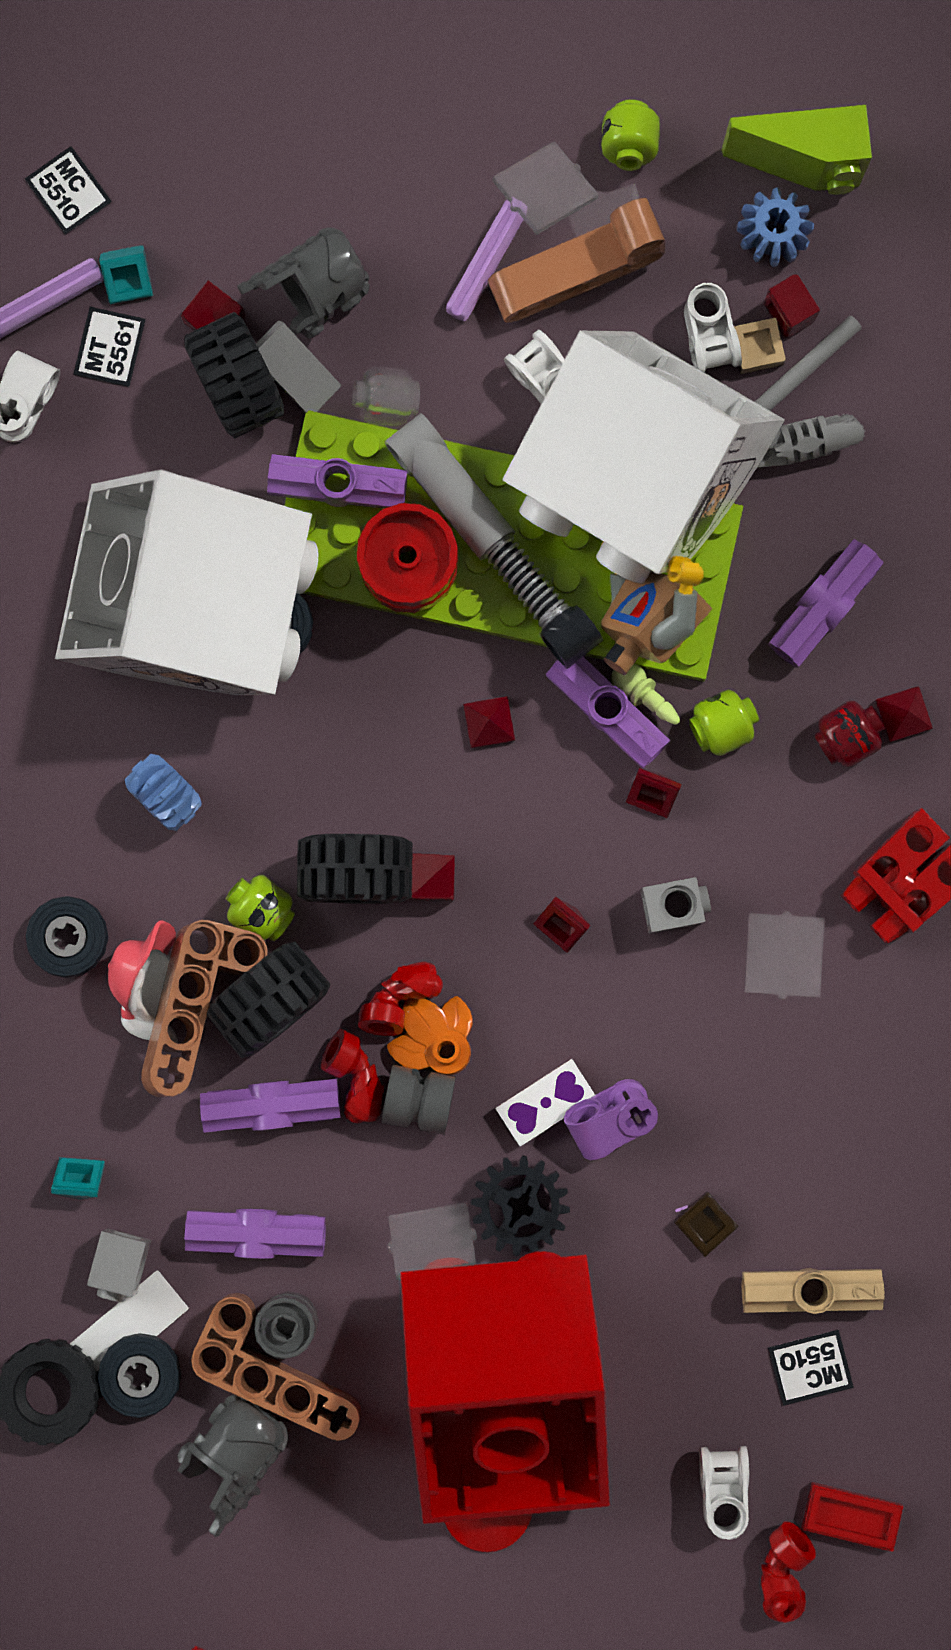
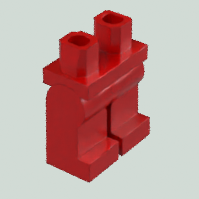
M923 808L916 810L852 873L855 878L841 894V897L857 913L874 898L880 902L887 911L870 927L885 944L902 936L906 931L908 933L915 932L926 920L951 900V843L939 851L919 872L916 870L950 839Z

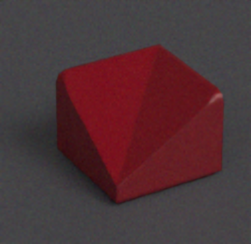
M797 274L770 288L764 300V306L771 317L777 319L778 328L787 339L814 323L820 312L816 302Z
M208 280L182 312L181 318L185 325L195 331L232 312H235L242 319L246 317L244 308Z
M413 853L412 898L409 900L454 901L455 855Z

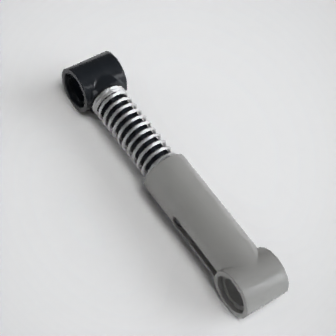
M423 414L417 415L385 440L387 448L404 470L408 471V475L415 478L481 561L488 559V563L493 564V569L499 570L498 575L504 576L503 582H509L508 588H514L513 594H519L518 600L524 601L523 606L529 607L528 613H534L533 619L538 620V625L542 627V632L539 633L542 640L566 669L570 668L604 641L596 626L577 605L570 607L567 603H564V599L559 600L557 598L559 593L554 594L552 592L554 587L547 586L549 580L543 581L544 574L538 575L539 568H533L534 562L527 561L529 556L522 555L524 549L518 550L519 543H512L515 534L514 529L451 454L438 431Z

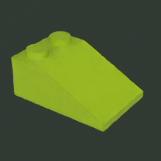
M866 105L731 117L722 146L723 156L815 191L828 190V193L833 195L849 193L855 189L854 187L860 186L872 159Z

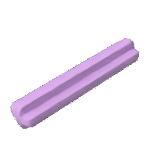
M510 198L505 200L446 305V312L460 321H466L488 284V278L493 275L526 216L527 208L520 202Z
M89 258L1 307L0 339L103 282V274L93 258Z

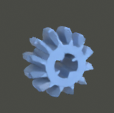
M777 187L772 190L769 200L765 194L759 191L754 196V205L744 204L741 214L745 219L738 222L737 232L746 235L741 242L742 249L756 247L753 256L755 262L762 260L763 255L766 254L770 255L769 262L772 267L778 265L781 255L791 263L796 260V249L805 251L808 248L810 241L805 235L812 233L814 223L805 219L810 212L809 205L794 206L798 197L796 192H792L787 200L781 199V191ZM774 221V226H777L778 222L781 223L784 227L782 233L777 234L776 228H774L773 232L767 229L768 223Z
M150 754L143 761L140 760L131 769L132 772L125 778L128 791L169 830L177 831L183 824L186 825L195 816L194 813L202 806L199 794L159 755Z

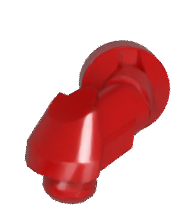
M417 962L397 967L398 970L389 979L380 984L383 989L375 992L371 1001L360 1007L358 1027L367 1033L380 1036L401 1034L404 1028L405 1011L398 1006V1002L401 999L408 1000L410 998L420 1000L427 997L431 999L441 993L443 982L441 977L437 975L435 966L429 962Z
M340 1029L333 1035L324 1051L321 1069L337 1078L347 1074L352 1075L353 1080L350 1082L351 1088L346 1095L344 1115L352 1123L373 1122L378 1119L383 1108L384 1085H381L377 1076L375 1063L370 1065L369 1057L361 1049L360 1038Z
M785 1521L770 1534V1551L764 1560L766 1564L761 1565L763 1573L761 1586L764 1595L763 1610L770 1619L781 1623H789L801 1617L806 1605L805 1592L800 1587L799 1581L790 1574L789 1569L801 1571L816 1558L815 1548L808 1536L795 1524Z

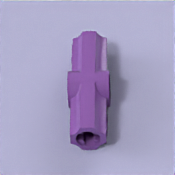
M272 454L269 463L267 494L270 496L321 501L334 507L355 505L384 509L396 504L405 503L408 471L350 464L347 460L341 458H331L325 461ZM341 473L350 479L349 486L341 492H332L325 487L327 479L333 474Z
M853 539L824 576L820 574L796 604L798 608L782 624L768 645L780 658L798 669L827 632L831 633L856 603L854 601L856 596L868 585L884 562L866 544Z
M584 657L568 669L557 660L546 673V677L589 717L592 725L602 730L642 769L649 765L670 743V740L627 699L623 690L613 686ZM603 698H612L618 702L621 711L614 718H602L595 710L597 702Z
M337 1079L289 1084V1081L251 1084L246 1089H226L201 1093L200 1113L203 1132L251 1127L252 1131L292 1127L293 1123L316 1122L341 1118Z
M236 1209V1212L187 1211L185 1223V1251L234 1253V1256L242 1258H275V1255L323 1257L326 1238V1216L277 1214L275 1210Z

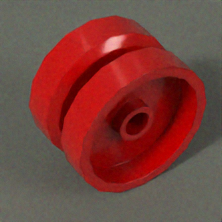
M400 503L382 509L366 523L358 539L357 562L365 588L379 604L395 612L416 613L434 607L448 595L457 578L458 546L452 528L439 513L421 504ZM409 552L411 557L415 554L417 556L412 563L406 564L401 561L400 555Z

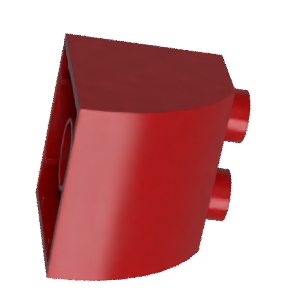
M538 1251L524 1255L517 1261L468 1265L458 1260H443L430 1265L425 1270L401 1272L409 1409L423 1524L609 1507L605 1388L587 1255L561 1257L552 1252Z

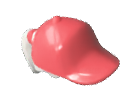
M163 920L158 921L154 925L145 941L128 940L120 943L113 953L111 962L108 964V984L111 993L122 1005V1025L129 1033L146 1040H150L170 960L168 953L176 938L174 927ZM168 1025L167 1032L169 1038L178 1044L174 1030Z

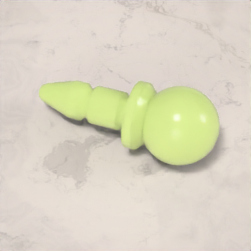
M633 664L626 675L613 670L611 684L623 690L634 706L644 704L650 711L656 712V716L661 720L675 725L680 722L674 707L669 702H665V699L654 690L656 682L651 678H646V673L641 666Z

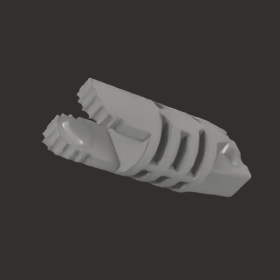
M849 413L826 418L821 415L803 421L784 424L779 429L757 468L790 465L831 455L832 451L859 444L860 441H863L866 431L863 429L864 426L852 414L849 415Z

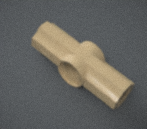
M806 1268L799 1271L742 1272L741 1290L744 1313L806 1311L818 1314L825 1311L883 1310L884 1282L881 1269L817 1270ZM810 1279H820L824 1288L823 1295L816 1302H805L801 1296L803 1284Z

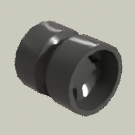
M393 1065L382 1123L407 1128L412 1122H417L420 1131L445 1135L456 1077L431 1072L426 1078H422L418 1069Z
M290 1291L276 1294L265 1303L256 1317L254 1330L257 1342L265 1352L273 1357L287 1359L298 1356L308 1348L317 1332L319 1318L315 1306L304 1295Z

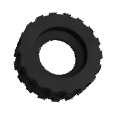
M50 1338L41 1339L39 1342H32L13 1354L1 1369V1421L4 1420L8 1425L7 1429L13 1435L16 1433L22 1437L21 1440L27 1443L32 1441L38 1443V1445L47 1446L49 1443L55 1442L56 1445L70 1437H74L90 1422L99 1406L97 1402L101 1397V1391L98 1382V1371L93 1366L94 1361L90 1356L87 1357L82 1352V1348L76 1344L72 1346L62 1339L57 1341H50ZM42 1369L57 1370L70 1383V1400L63 1410L55 1414L47 1415L37 1412L30 1406L26 1397V1386L30 1377Z

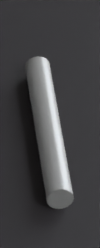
M848 316L764 392L755 403L771 411L861 330L860 323L853 316Z

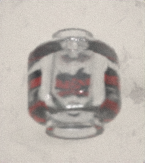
M371 366L365 371L362 381H354L352 405L353 407L360 408L361 416L366 423L403 426L407 423L410 416L417 415L420 402V386L418 381H413L407 369Z

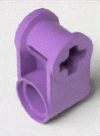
M634 1079L618 1081L613 1086L593 1097L577 1102L564 1115V1122L582 1156L588 1160L606 1157L618 1147L647 1134L654 1128L658 1120L657 1108L648 1099L647 1092L642 1084ZM623 1092H627L630 1099L625 1100ZM637 1115H639L642 1121L640 1124L635 1119Z

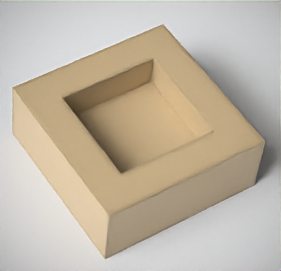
M776 318L734 326L738 335L742 356V365L739 366L740 374L784 365L786 359Z

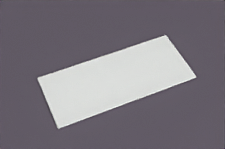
M157 1270L139 1285L137 1294L132 1297L126 1296L123 1302L116 1304L71 1342L70 1345L74 1346L76 1344L82 1348V1352L87 1357H91L94 1361L93 1366L95 1370L99 1372L100 1361L106 1351L122 1337L137 1333L157 1336L185 1313L189 1307Z

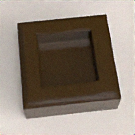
M709 1192L702 1195L674 1221L704 1257L711 1253L739 1227Z

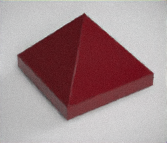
M919 686L875 700L882 722L886 728L885 731L889 742L933 729Z
M508 696L463 704L471 748L515 741Z
M639 768L625 803L668 818L682 784L660 773Z
M558 897L551 901L533 923L567 953L591 926L576 907Z

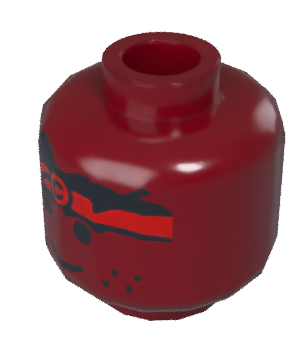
M850 700L822 716L818 723L820 731L814 735L832 765L839 762L842 766L850 768L881 749L882 740L879 732L886 728L872 705L863 709L858 702Z

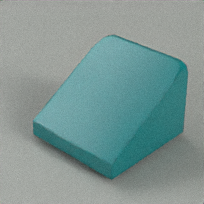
M143 245L100 254L99 262L109 304L153 296Z

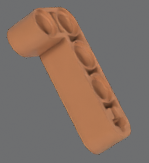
M639 198L615 209L610 215V223L501 269L491 275L487 282L504 322L511 323L654 263L665 254V239L648 199Z
M210 920L193 922L178 931L172 947L142 1068L141 1080L149 1094L156 1097H170L181 1094L187 1089L192 1078L217 971L231 975H243L266 957L268 949L260 935ZM194 930L203 932L208 939V948L204 954H199L191 948L190 936ZM237 942L245 943L251 950V960L247 966H243L235 960L233 951ZM184 974L192 976L198 985L197 993L192 999L184 997L179 990V980ZM174 1018L181 1020L187 1029V1035L181 1044L173 1042L167 1032L168 1025ZM162 1050L175 1053L181 1052L182 1055L181 1057L170 1059V1054L162 1055L161 1052ZM168 1067V1073L175 1075V1080L173 1083L164 1085V1079L157 1077V1072L159 1069Z
M230 1293L224 1296L213 1308L193 1351L191 1362L196 1375L204 1381L329 1439L339 1441L352 1436L358 1428L361 1417V1408L356 1398L349 1393L245 1346V1341L255 1322V1305L245 1294ZM227 1304H237L242 1307L246 1315L245 1324L240 1327L227 1325L222 1318L223 1307ZM215 1346L223 1350L226 1355L225 1366L216 1370L209 1368L203 1361V1351L205 1348ZM250 1366L263 1368L268 1375V1384L259 1389L250 1387L244 1378L245 1369ZM295 1385L303 1386L310 1394V1403L302 1408L291 1406L286 1400V1390ZM323 1395L327 1398L322 1407L336 1412L339 1406H344L348 1409L346 1417L352 1421H343L339 1427L332 1424L333 1415L323 1409L320 1410L318 1418L311 1414L318 1404L319 1396Z

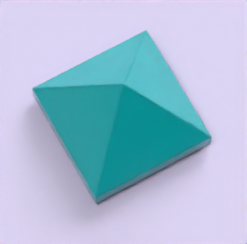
M59 1157L51 1194L78 1200L97 1197L105 1161Z

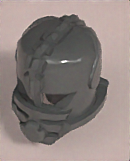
M324 228L319 230L316 236L310 237L302 245L293 248L290 253L284 254L277 261L266 266L263 271L251 276L248 281L240 283L237 288L241 294H245L259 287L267 290L279 283L283 292L299 313L292 319L289 329L295 335L300 333L307 338H312L323 331V323L334 316L336 308L340 306L343 312H346L359 304L360 300H362L361 298L368 294L370 285L368 284L369 275L364 270L361 260L355 253L346 235L336 228Z
M237 1395L225 1398L226 1401L217 1406L209 1418V1422L213 1426L206 1435L198 1433L195 1441L184 1444L177 1456L178 1461L181 1463L177 1471L188 1479L201 1475L209 1468L224 1478L209 1506L215 1514V1520L209 1529V1533L214 1537H218L221 1534L225 1525L232 1522L235 1515L241 1509L248 1507L247 1502L254 1495L258 1496L261 1490L257 1486L258 1481H261L268 1468L273 1465L278 1455L284 1451L288 1440L287 1428L283 1422L276 1421L275 1416L270 1412H264L263 1407Z

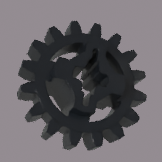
M526 1155L521 1156L519 1166H512L508 1157L503 1158V1170L498 1172L492 1166H488L486 1170L491 1178L490 1181L487 1183L477 1180L475 1186L483 1192L482 1197L471 1198V1205L481 1207L482 1211L472 1218L473 1223L486 1224L487 1227L482 1232L481 1238L486 1240L493 1235L497 1237L495 1249L499 1252L505 1247L506 1243L512 1245L514 1256H519L524 1245H528L532 1253L538 1252L537 1242L541 1239L550 1246L554 1244L550 1234L553 1228L559 1231H564L566 1228L558 1220V1215L570 1213L569 1206L559 1203V1198L568 1194V1190L566 1187H554L553 1184L560 1175L557 1171L547 1176L543 1174L545 1162L541 1159L532 1168L528 1167ZM526 1175L521 1185L508 1189L498 1185L507 1177ZM541 1183L549 1192L551 1211L539 1205L536 1193ZM531 1186L527 1202L532 1207V1211L529 1214L521 1212L519 1217H516L510 1225L513 1208L508 1203V1200L511 1197L519 1199L522 1193L525 1194L527 1188ZM490 1200L502 1208L504 1218L500 1227L494 1223L490 1215ZM530 1223L542 1226L538 1231L530 1235L515 1236L521 1226Z

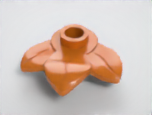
M455 996L440 1009L435 1003L424 998L420 1000L413 998L406 1000L403 1010L405 1011L404 1028L407 1033L387 1044V1049L394 1060L403 1067L418 1069V1071L432 1068L435 1072L445 1075H455L465 1069L471 1058V1048L467 1037L473 1026L472 1014L466 1003L460 997ZM448 1044L455 1046V1053L452 1057L447 1059L440 1057V1050L443 1046Z

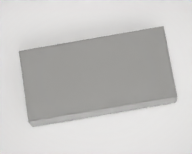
M278 320L256 343L273 381L304 414L308 411L317 412L342 386L283 322Z

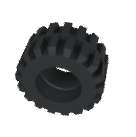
M232 312L184 335L185 349L226 433L236 439L284 415V404L250 331L240 316Z
M316 834L306 836L298 840L297 896L305 901L319 903H402L412 898L413 843L403 837L379 834Z
M296 942L287 943L268 954L223 991L210 1005L207 1017L241 1058L252 1056L312 1009L327 994L331 984Z

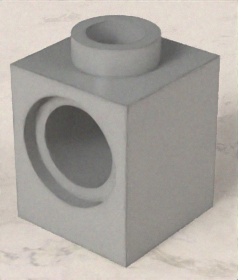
M697 877L640 889L649 934L702 924L706 922L704 913L711 912L706 885L698 887ZM678 892L688 899L689 910L684 917L676 918L668 914L665 909V899L668 894Z
M109 1228L101 1231L87 1286L98 1288L97 1296L117 1302H123L125 1296L132 1297L137 1294L151 1239Z

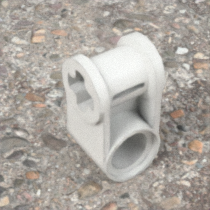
M713 283L697 285L690 292L684 307V318L689 336V348L693 366L704 373L708 368L732 364L733 367L741 366L742 356L739 339L733 327L728 300L724 290ZM699 299H709L715 304L717 313L711 317L701 316L696 312L694 302Z
M538 329L533 333V340L514 356L508 354L504 358V362L514 377L542 404L565 359L548 336Z
M18 350L10 358L0 383V437L11 443L22 442L33 432L44 406L51 399L60 377V369ZM15 411H17L20 416L18 421L10 419L6 425L3 420L4 415L13 416Z
M739 1446L737 1451L710 1452L707 1447H700L699 1471L705 1522L713 1534L719 1538L728 1540L737 1538L745 1531L749 1519L747 1490L749 1488V1460L747 1447ZM716 1467H733V1468L714 1469V1468H716ZM725 1503L733 1504L737 1507L738 1511L735 1522L726 1527L715 1524L713 1517L717 1507Z

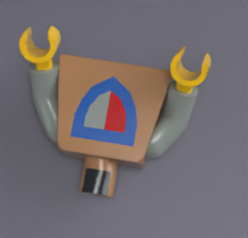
M673 556L668 564L667 575L650 571L644 583L630 581L616 573L610 574L612 600L608 611L601 621V627L616 643L604 658L607 665L618 673L626 675L639 657L661 664L667 661L678 647L693 634L695 628L712 610V607L693 588V586L699 585L704 576V571L698 563L692 562L690 558Z

